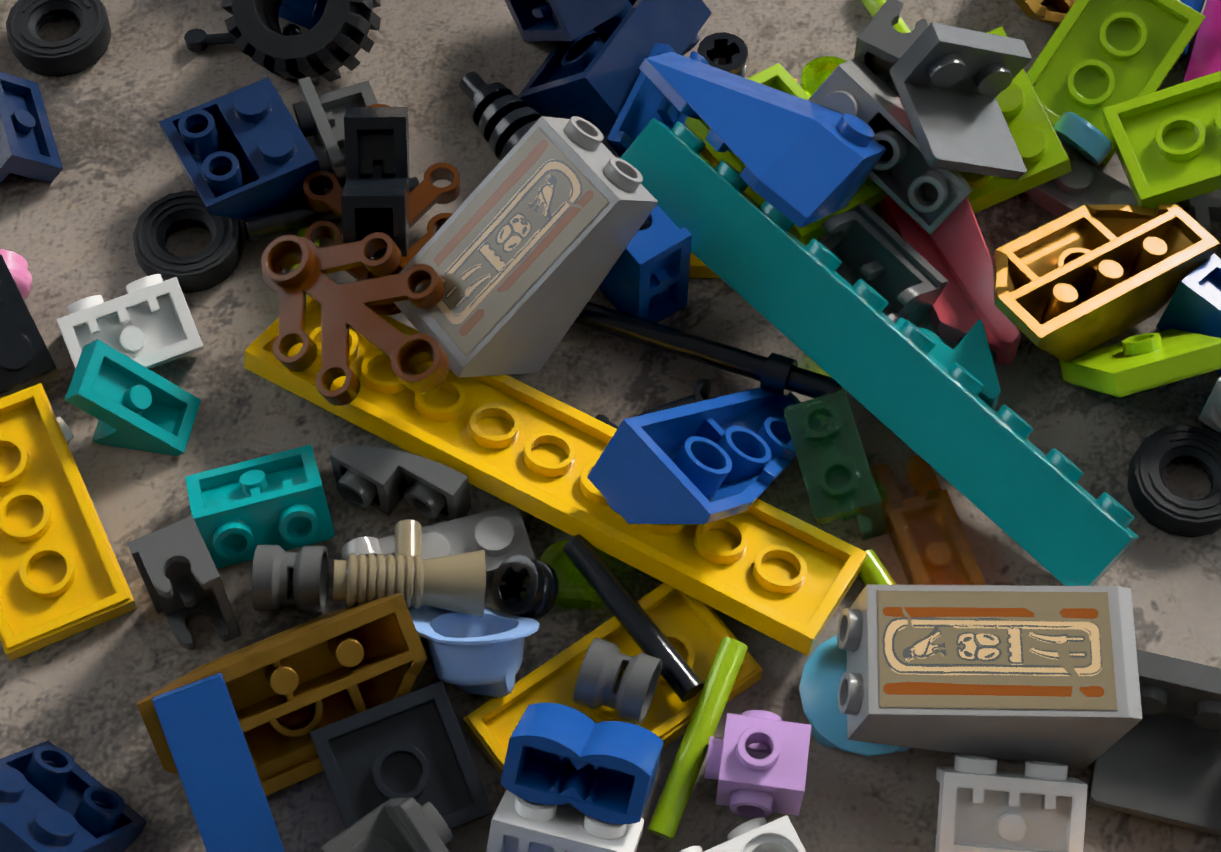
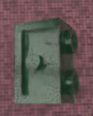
M845 389L787 406L784 409V415L816 521L824 524L843 518L844 522L856 518L863 541L888 534L880 499Z

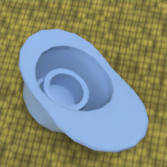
M422 605L419 609H414L413 607L408 609L418 635L425 639L431 663L437 677L442 682L456 685L461 690L478 695L502 698L512 692L515 675L518 674L523 661L525 637L537 632L540 627V623L534 619L510 616L484 606L483 617Z

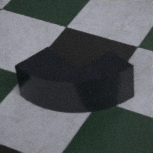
M408 107L347 108L344 115L347 179L341 195L343 244L362 241L371 233L383 232L389 235L401 251V257H406L409 239L410 204ZM387 248L379 249L374 253L373 257H383L387 252Z

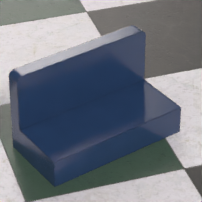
M0 71V184L9 173L52 183L63 170V166L38 83Z

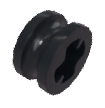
M720 32L708 35L700 42L697 53L704 57L710 66L745 78L747 74L748 47L741 38L734 34ZM718 58H726L725 63L728 65H720Z
M523 555L510 556L503 561L496 570L492 581V596L496 606L501 611L531 619H539L547 614L555 604L559 592V580L555 570L547 563ZM529 576L530 582L524 583V587H528L529 590L522 599L520 598V592H525L526 588L521 586L525 578Z

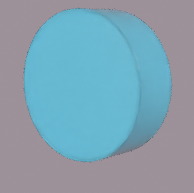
M1064 112L1053 127L1061 141L1096 165H1099L1112 149L1111 141L1101 131L1073 112Z

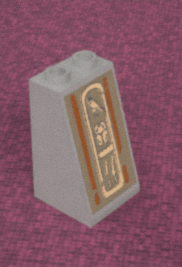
M541 116L400 272L405 273L415 265L426 264L433 267L443 280L445 285L444 296L438 304L431 308H417L409 300L394 303L419 333L428 334L439 343L448 355L449 368L458 378L539 373L658 203L641 184L643 181L641 173L630 163L615 157L602 143L604 137L601 131L581 117L572 116L570 119ZM431 280L419 283L415 293L425 291L430 286Z
M867 584L851 607L844 608L840 615L837 640L839 648L847 651V671L842 675L839 684L838 708L841 714H847V740L1022 762H1052L1065 764L1070 768L1086 769L1142 720L1131 588L1120 586Z

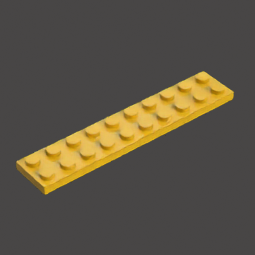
M307 294L305 332L315 342L318 351L316 360L309 368L304 371L293 372L288 370L275 357L273 344L279 335V317L244 350L245 369L411 454L441 463L468 476V483L572 536L580 534L593 547L806 656L813 649L856 580L866 559L867 552L758 498L745 512L706 524H628L621 515L610 508L602 493L587 478L616 432V428L509 375L458 378L449 368L445 381L438 388L427 392L412 391L393 372L391 358L350 327L349 367L359 377L360 391L357 397L349 404L343 406L332 405L316 388V376L322 368L321 305ZM379 315L405 336L419 333L418 330L387 315ZM303 343L292 346L288 352V357L299 353ZM433 361L423 363L419 367L417 375L428 370ZM346 376L335 379L331 384L330 391L341 388L345 383Z

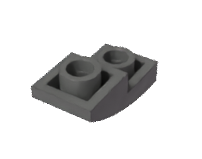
M337 445L330 454L338 491L348 501L358 507L367 508L371 505L390 516L402 498L405 497L407 503L421 515L431 519L439 516L447 521L464 517L471 508L468 476L428 458L404 451L364 445Z

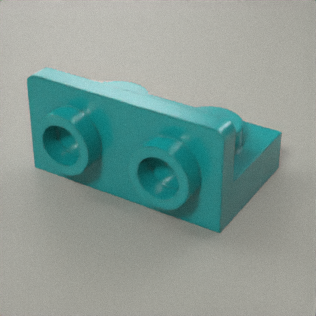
M311 444L185 476L191 515L217 569L253 560L257 545H280L287 551L333 538L335 535Z

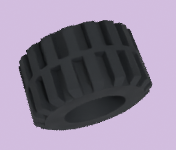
M222 0V8L233 15L224 21L228 32L238 38L235 42L238 48L260 66L292 83H295L296 79L299 80L310 76L313 85H318L320 76L329 82L341 78L338 68L343 65L351 71L354 70L361 63L355 55L361 48L368 53L370 52L375 42L367 35L370 29L379 31L381 18L373 12V8L381 6L380 0H327L324 14L314 27L302 34L286 36L282 34L279 25V9L282 0Z

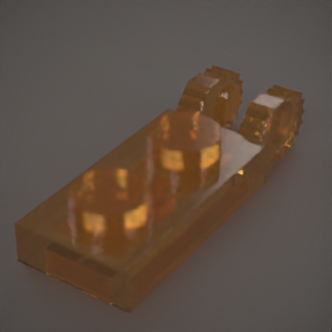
M919 455L911 456L907 459L908 477L911 485L914 487L916 497L905 500L902 498L890 467L885 463L872 466L870 469V481L874 495L876 496L880 511L883 512V521L909 585H986L947 489L941 490L931 466Z

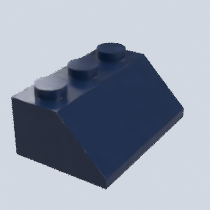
M624 0L627 9L573 41H559L518 97L542 116L570 119L572 116L581 117L596 126L603 136L609 135L641 72L639 67L644 59L648 58L654 44H667L677 54L683 56L699 42L701 35L698 32L712 12L702 0Z

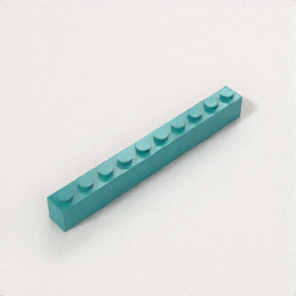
M652 118L620 159L630 163L641 173L643 177L641 184L658 201L656 205L663 210L679 229L685 227L692 234L691 252L1064 586H1095L1139 538L1138 535L1128 528L1135 517L1106 492H1103L1096 500L1077 483L1084 473L1056 448H1053L1047 455L1040 451L1027 439L1034 429L1005 404L997 412L977 396L985 387L979 380L957 362H954L949 369L945 368L929 354L936 346L933 340L908 320L901 327L897 326L882 312L889 303L877 291L861 279L854 286L850 285L835 271L842 262L831 251L814 238L807 246L790 232V229L795 225L791 220L767 201L760 206L744 192L749 185L739 176L741 173L723 159L715 167L700 153L707 144L680 121L673 128H670Z

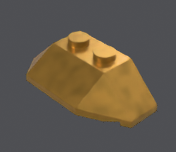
M1131 204L1083 205L995 250L993 256L994 305L1038 348L1067 363L1154 316L1173 296L1179 283L1216 252L1220 242L1177 204H1158L1156 209Z
M401 593L365 602L361 605H355L351 608L347 607L326 613L203 664L137 702V707L163 770L179 775L152 699L160 694L222 672L265 796L323 772L310 736L311 731L409 694L417 675L420 674L427 660V656L404 597Z

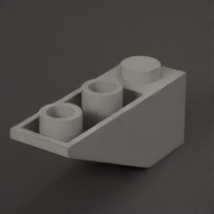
M857 57L838 65L808 99L810 102L836 110L842 114H852L872 128L875 134L873 139L886 148V151L868 176L930 235L973 191L959 171L935 168L927 164L920 151L918 140L907 113L900 102V98Z

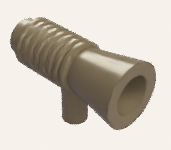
M406 519L399 521L395 525V557L392 554H388L385 557L383 554H378L377 556L374 554H369L368 556L359 554L357 556L355 553H350L348 560H334L333 601H346V605L349 608L401 593L408 609L411 607L419 609L422 605L483 617L486 591L485 551L480 550L423 559L421 524L415 520Z

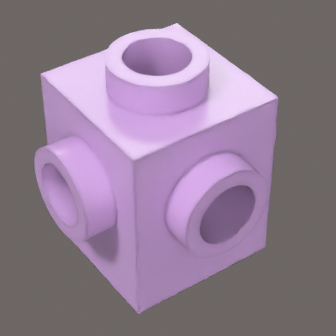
M748 710L741 715L727 713L724 738L714 736L709 738L704 778L718 780L715 804L729 806L733 813L748 818L769 817L772 812L799 816L805 792L811 725L782 721L781 717L777 714L764 710Z

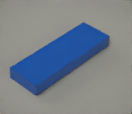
M222 672L153 697L152 701L206 851L285 852Z

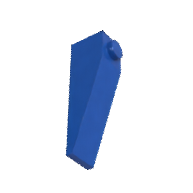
M674 52L645 58L639 67L682 114L697 120L703 119L710 127L709 134L705 138L717 152L726 153L728 150L735 154L746 165L739 176L752 190L799 228L847 207L886 151V148L873 139L875 134L872 128L852 114H842L836 110Z
M759 387L623 419L587 478L602 493L610 508L621 515L628 524H706L745 512L816 435L823 424L791 391L787 396H783Z

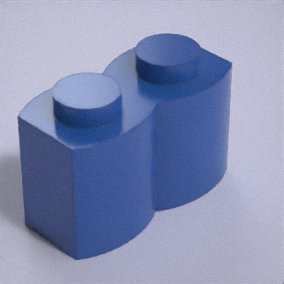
M556 703L531 704L526 708L509 739L500 784L514 795L533 803L544 805L571 803L583 814L602 822L612 824L637 823L641 820L654 785L664 741L653 732L632 723L622 721L595 723L584 713L569 706Z

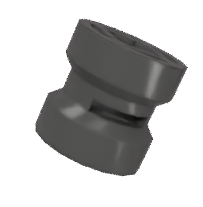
M257 545L252 567V600L255 611H277L283 605H296L302 612H324L329 586V558L326 546H304L299 552H285L280 545Z
M595 638L587 650L578 674L573 696L574 702L594 710L603 705L616 710L619 718L641 725L649 711L658 685L662 660L644 653L631 657L620 653L616 644Z

